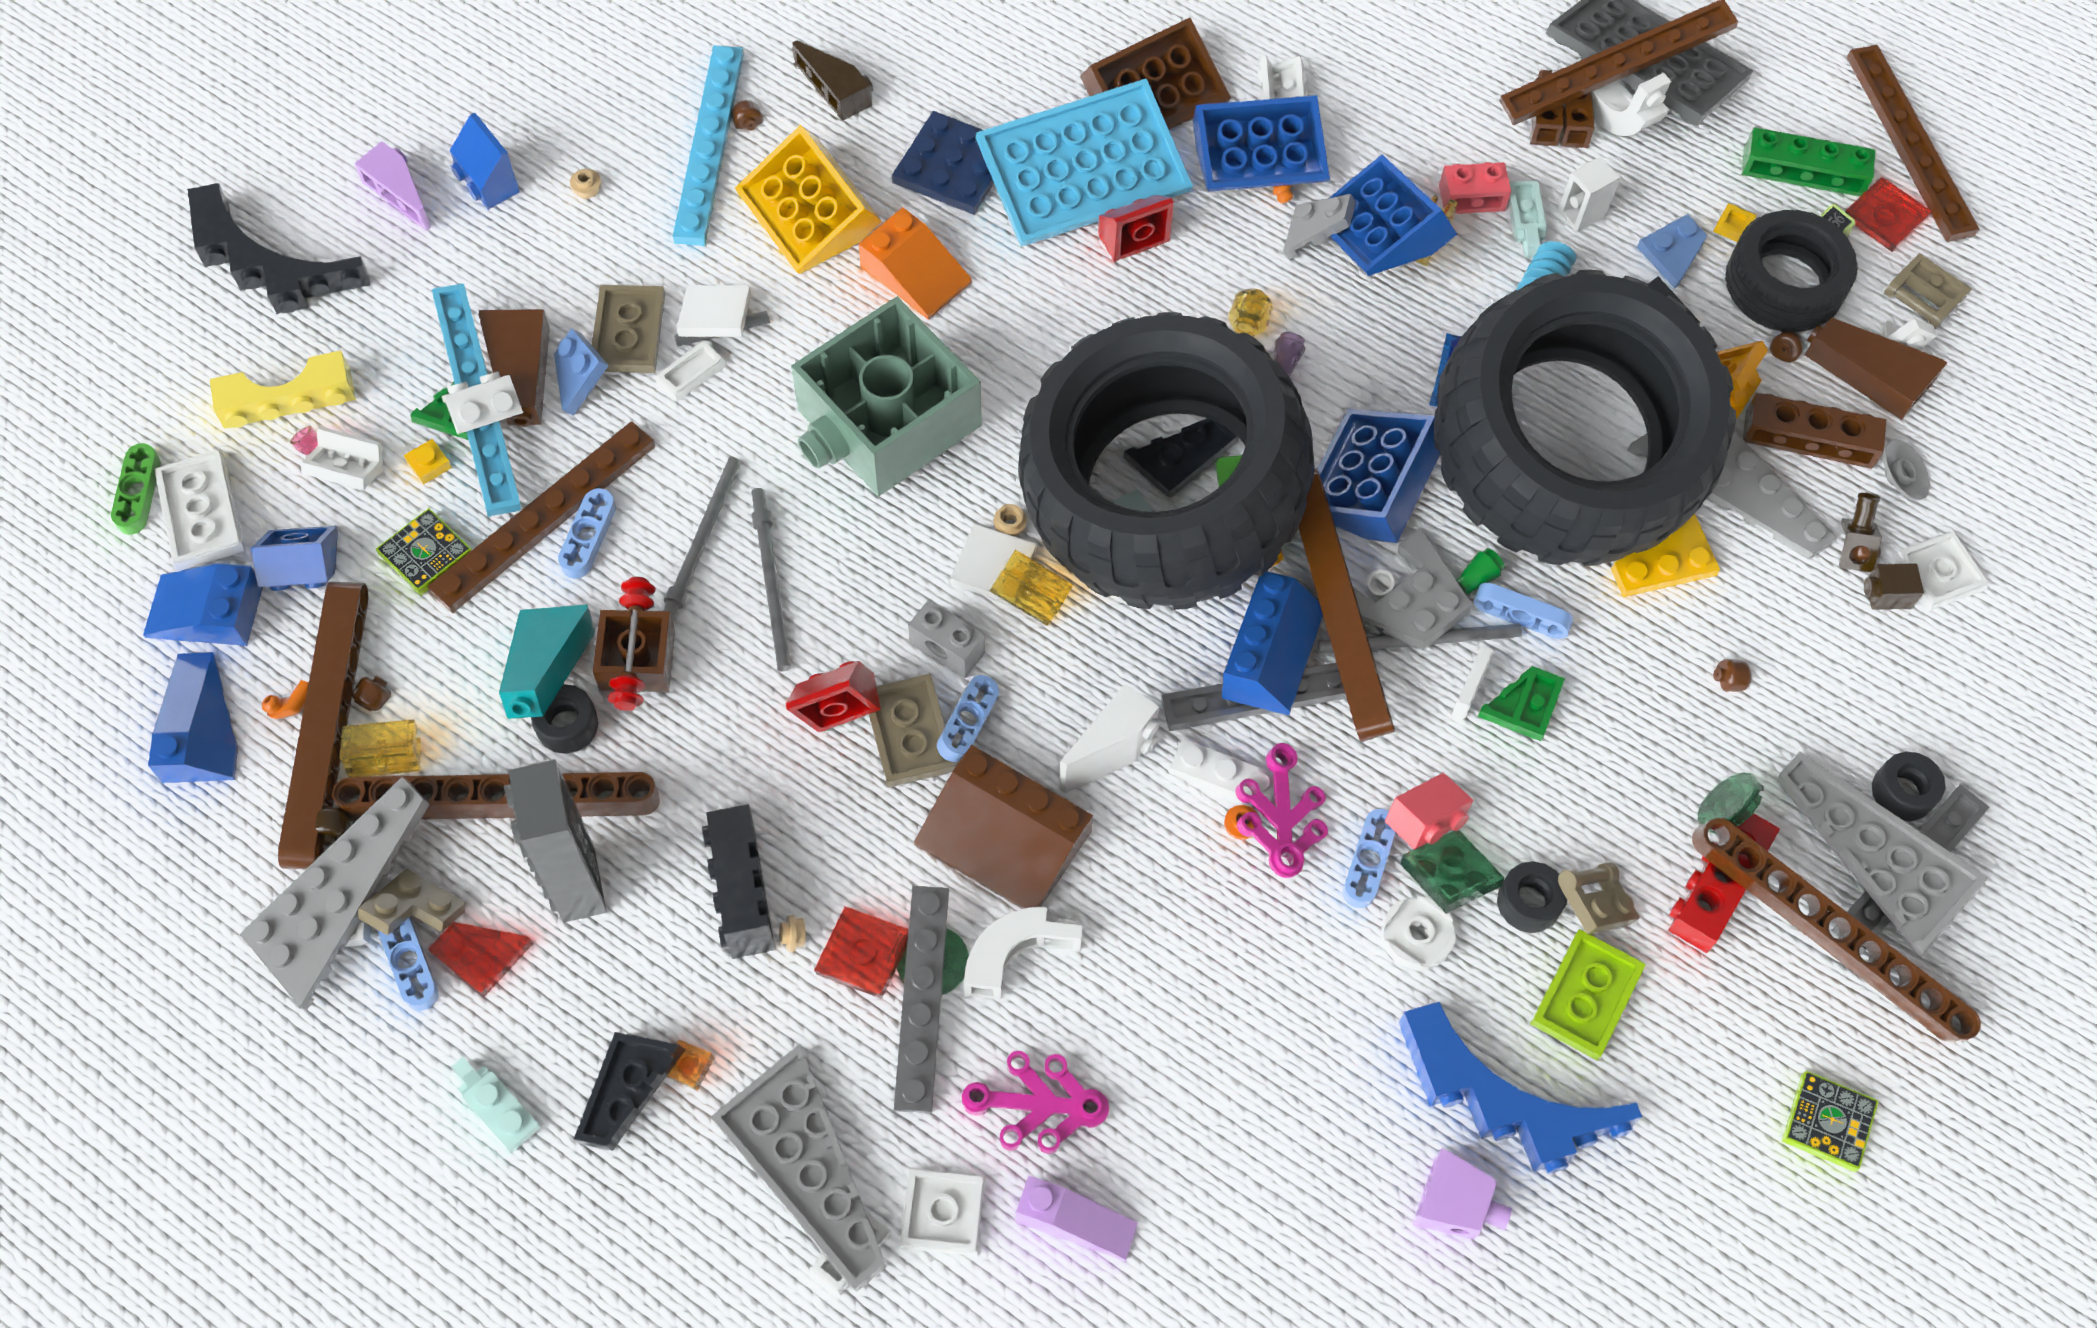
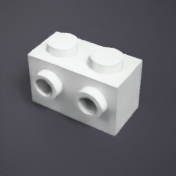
M1601 156L1589 163L1584 162L1580 164L1575 171L1571 172L1557 212L1576 233L1606 216L1620 176Z

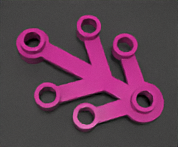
M1278 743L1266 755L1267 767L1273 772L1275 806L1260 791L1258 783L1253 779H1244L1235 789V794L1241 802H1251L1277 829V839L1262 826L1260 817L1254 812L1245 813L1238 820L1237 828L1242 835L1253 836L1269 853V865L1274 873L1283 878H1293L1303 869V853L1313 844L1323 840L1328 834V828L1322 820L1314 819L1304 827V835L1294 843L1292 828L1311 810L1318 809L1325 802L1326 796L1321 788L1311 786L1302 794L1301 801L1291 809L1288 772L1296 765L1298 757L1292 746L1286 743ZM1275 758L1280 759L1283 765L1279 764ZM1243 786L1248 787L1252 795L1245 793ZM1309 794L1317 798V803L1310 799ZM1245 820L1251 821L1254 829L1249 828ZM1312 827H1315L1319 831L1320 836H1317L1312 832ZM1281 857L1288 860L1289 866L1282 861Z
M1014 1051L1008 1056L1007 1069L1012 1075L1018 1076L1033 1095L990 1091L988 1086L980 1082L967 1085L962 1092L963 1108L973 1116L984 1115L991 1107L1032 1111L1016 1125H1007L1000 1131V1144L1008 1151L1018 1149L1026 1136L1055 1113L1067 1114L1069 1116L1055 1129H1044L1038 1135V1148L1045 1154L1057 1152L1060 1148V1143L1081 1126L1088 1128L1100 1126L1105 1122L1109 1114V1103L1105 1095L1098 1090H1085L1068 1071L1066 1059L1059 1054H1052L1046 1059L1044 1070L1050 1079L1058 1080L1071 1098L1056 1097L1030 1067L1029 1057L1023 1051ZM1016 1058H1021L1025 1061V1066L1021 1069H1016L1011 1065V1062ZM1057 1061L1062 1064L1063 1069L1060 1072H1052L1049 1069V1065ZM979 1091L984 1095V1098L980 1102H973L970 1099L971 1093ZM1087 1102H1093L1097 1105L1098 1109L1094 1113H1088L1084 1110L1083 1105ZM1014 1132L1017 1134L1018 1140L1013 1144H1009L1004 1140L1005 1134ZM1045 1136H1053L1056 1139V1144L1053 1147H1046L1043 1145L1042 1139Z

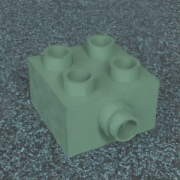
M898 296L791 365L797 409L810 423L807 426V431L797 439L803 455L816 469L829 463L835 465L843 459L878 497L982 426L981 381Z

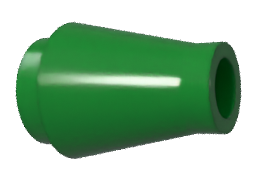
M1490 548L1478 551L1456 581L1466 596L1477 590L1481 584L1489 583L1499 578L1501 571L1505 568L1504 562Z

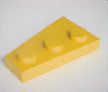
M1694 514L1681 528L1657 546L1643 552H1634L1614 562L1611 571L1624 598L1717 576L1720 568L1700 523Z

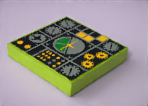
M430 508L426 509L375 549L378 555L420 597L429 590L427 586L472 551Z
M1805 1070L1801 1074L1781 1142L1856 1172L1860 1169L1879 1101Z

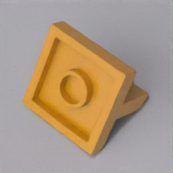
M1762 340L1717 352L1721 364L1728 367L1732 377L1734 389L1731 392L1730 406L1736 411V419L1762 382L1756 370L1768 352Z

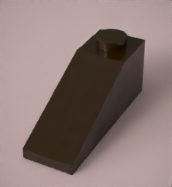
M798 40L792 42L795 65L841 121L872 106L871 92H873V85L867 75H862L854 65Z

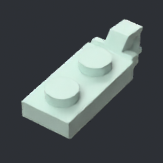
M1538 180L1509 181L1511 194L1508 208L1513 236L1516 242H1523L1525 258H1533L1538 247L1541 245L1540 241L1545 239L1547 229Z
M461 1057L451 1066L464 1082L457 1088L462 1094L463 1100L511 1154L541 1128L492 1071L489 1072L485 1066L476 1072L464 1057Z

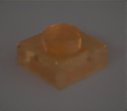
M679 1039L677 1044L681 1045L685 1052L666 1078L698 1092L715 1057L712 1053Z

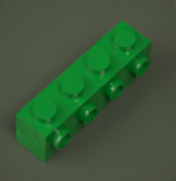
M1753 127L1744 146L1741 175L1863 197L1874 178L1876 149Z

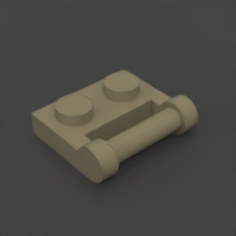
M1919 253L1892 280L1883 294L1891 299L1895 297L1929 321L1928 324L1933 325L1937 329L1968 296L1972 288ZM1906 284L1940 309L1937 311L1902 286Z
M1612 862L1599 864L1594 869L1584 871L1569 869L1559 874V886L1587 934L1628 926L1640 919L1639 914L1634 908L1633 900L1618 881L1620 876L1619 869ZM1599 883L1603 889L1602 891L1585 894L1582 886Z

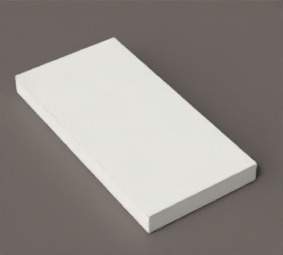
M221 449L154 469L172 563L177 572L245 551L226 460Z

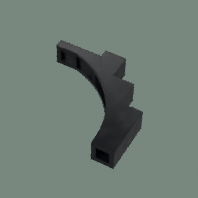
M219 183L187 189L194 248L204 267L229 263L230 272L240 291L266 286L267 296L276 314L292 313L297 310L309 308L307 298L324 296L330 293L354 290L371 285L369 273L361 256L333 262H314L281 255L253 241L234 223L229 202Z

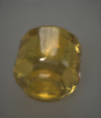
M1260 289L1241 290L1235 295L1228 314L1230 325L1236 333H1248L1251 336L1263 333L1269 324L1273 312V302Z

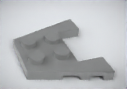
M1419 528L1398 545V553L1418 568L1416 572L1376 603H1373L1354 586L1353 588L1364 625L1367 622L1384 629V634L1424 650L1471 613L1472 604L1424 531Z

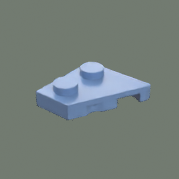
M571 328L555 351L554 359L562 409L564 412L575 415L609 365L581 332Z

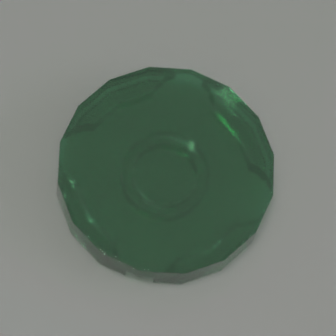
M1742 772L1732 775L1719 783L1705 797L1698 810L1697 820L1702 825L1712 819L1723 818L1738 827L1760 805L1762 796L1759 792L1764 791V786L1751 773ZM1709 829V831H1708L1709 833L1717 834V833H1716L1714 830H1712V829Z

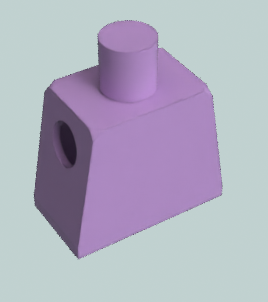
M1441 1148L1434 1158L1412 1225L1475 1239L1481 1232L1484 1222L1505 1230L1512 1208L1491 1200L1497 1184L1493 1177L1448 1150Z

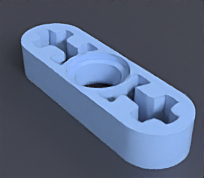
M593 489L585 495L560 550L558 561L563 574L569 578L578 579L589 573L616 512L612 494L605 489ZM601 501H604L606 506H600L596 513L597 519L594 518L595 509L593 505H599ZM592 527L597 530L596 534L590 539L578 537L579 532L583 528ZM579 553L581 562H575L573 566H570L569 561H574Z
M1492 583L1481 584L1473 601L1476 608L1484 613L1514 624H1520L1524 628L1555 639L1566 638L1573 623L1572 615L1561 608Z
M977 675L971 679L937 741L938 752L948 761H960L971 744H974L999 695L997 683L989 676ZM980 688L985 693L980 703H977L974 699ZM967 711L972 713L976 718V724L970 725L965 723L961 719L960 712ZM958 732L963 736L958 743V747L955 748L951 744Z
M1375 809L1367 815L1343 887V897L1349 905L1355 908L1369 906L1378 891L1396 833L1385 822L1389 813L1386 809ZM1378 821H1382L1385 823V829L1381 834L1379 842L1372 840L1376 830L1375 825ZM1372 850L1378 854L1380 863L1376 866H1368L1362 862L1360 854L1363 851ZM1361 874L1368 876L1364 887L1366 892L1363 893L1362 897L1355 895V888L1359 883Z
M410 917L400 926L402 938L405 940L398 943L397 938L392 932L386 935L377 930L404 1002L415 1011H424L432 1007L438 998V988L416 928ZM408 951L417 953V961L412 967L407 969L398 967V959L403 953ZM417 977L419 983L425 989L423 991V998L417 999L414 996L416 990L411 978Z

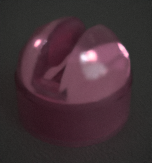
M311 426L304 427L292 437L290 444L301 454L309 455L318 446L317 432Z

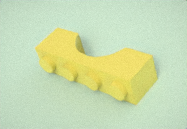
M342 350L309 357L300 375L280 386L266 387L255 384L243 372L209 379L213 409L224 429L238 428L245 424L263 420H274L281 416L306 413L313 409L331 405L337 406L344 402L356 400L351 370Z

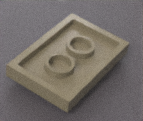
M600 284L592 346L609 365L605 372L656 373L665 301L664 286Z
M931 673L877 686L881 710L868 715L887 788L952 773L956 767L955 762L943 758L937 749V741L945 728Z

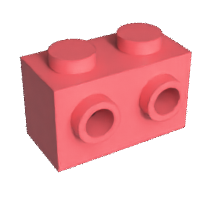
M1505 162L1444 166L1439 182L1445 215L1505 211L1511 194Z
M1443 772L1395 797L1385 822L1416 850L1427 843L1434 844L1443 834L1450 830L1458 831L1469 819L1467 813L1474 800Z

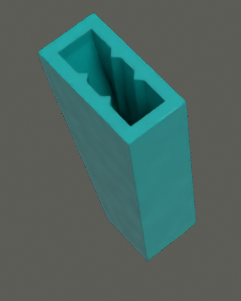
M588 604L519 610L499 689V695L507 719L542 717L595 635V627Z

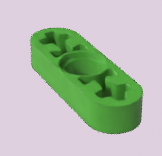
M146 443L135 444L126 451L111 510V520L120 532L127 535L140 532L147 524L157 482L154 469L160 467L161 464L154 448ZM144 483V488L141 492L134 495L128 494V489L131 485ZM131 510L133 511L135 516L130 517Z

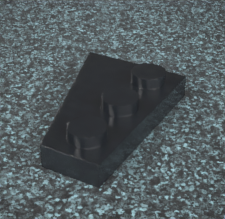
M1206 418L1181 428V432L1164 439L1162 436L1152 439L1150 444L1138 449L1132 447L1124 450L1123 458L1168 498H1171L1238 443L1239 438L1225 426Z
M614 1032L573 1139L581 1145L613 1151L685 1052V1049L679 1044Z

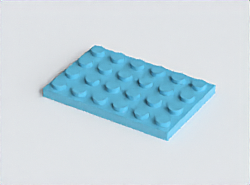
M1147 79L976 132V141L1020 247L1099 222V215L1104 214L1110 209H1117L1131 204L1138 199H1145L1153 195L1172 198L1190 192L1193 187Z

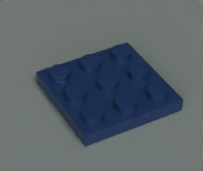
M933 110L894 170L892 183L975 215L994 184L975 138L976 132L983 129Z

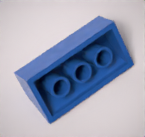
M1268 571L1259 576L1223 673L1222 699L1290 715L1323 619L1320 602L1295 578Z

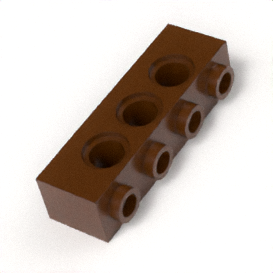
M1756 392L1746 409L1743 440L1750 444L1873 469L1883 454L1887 419Z

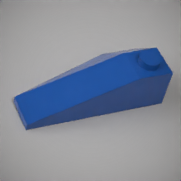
M213 652L177 654L152 732L148 767L162 783L230 781L235 779L238 745L236 737L233 735L230 723L231 717L226 707L223 695L224 689Z

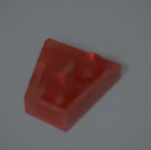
M453 922L427 950L433 957L485 997L533 945V942L525 935Z

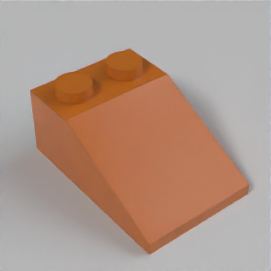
M904 207L859 243L861 268L928 320L972 283V278L926 224Z

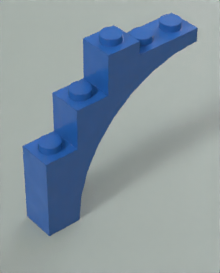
M1440 1002L1404 1011L1398 1022L1429 1106L1441 1104L1443 1108H1449L1464 1101L1463 1097H1465L1481 1139L1493 1136L1495 1141H1500L1515 1135V1129H1517L1533 1173L1546 1169L1547 1174H1553L1569 1167L1568 1162L1578 1153L1576 1147L1577 1149H1582L1599 1142L1597 1137L1611 1134L1613 1139L1628 1135L1634 1131L1633 1126L1643 1117L1637 1102L1609 1108L1574 1107L1550 1102L1516 1088L1494 1074L1470 1052L1452 1028Z

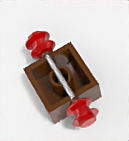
M631 577L621 584V590L625 594L619 598V603L627 610H600L593 675L599 691H614L608 695V701L614 704L615 708L623 711L634 710L637 706L643 704L644 699L641 695L637 694L638 692H669L675 627L670 611H646L654 606V601L649 596L655 593L656 588L649 580L643 577Z

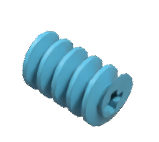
M1557 241L1544 242L1538 247L1516 290L1545 275L1558 273L1563 277L1567 276L1577 260L1576 253L1564 243Z

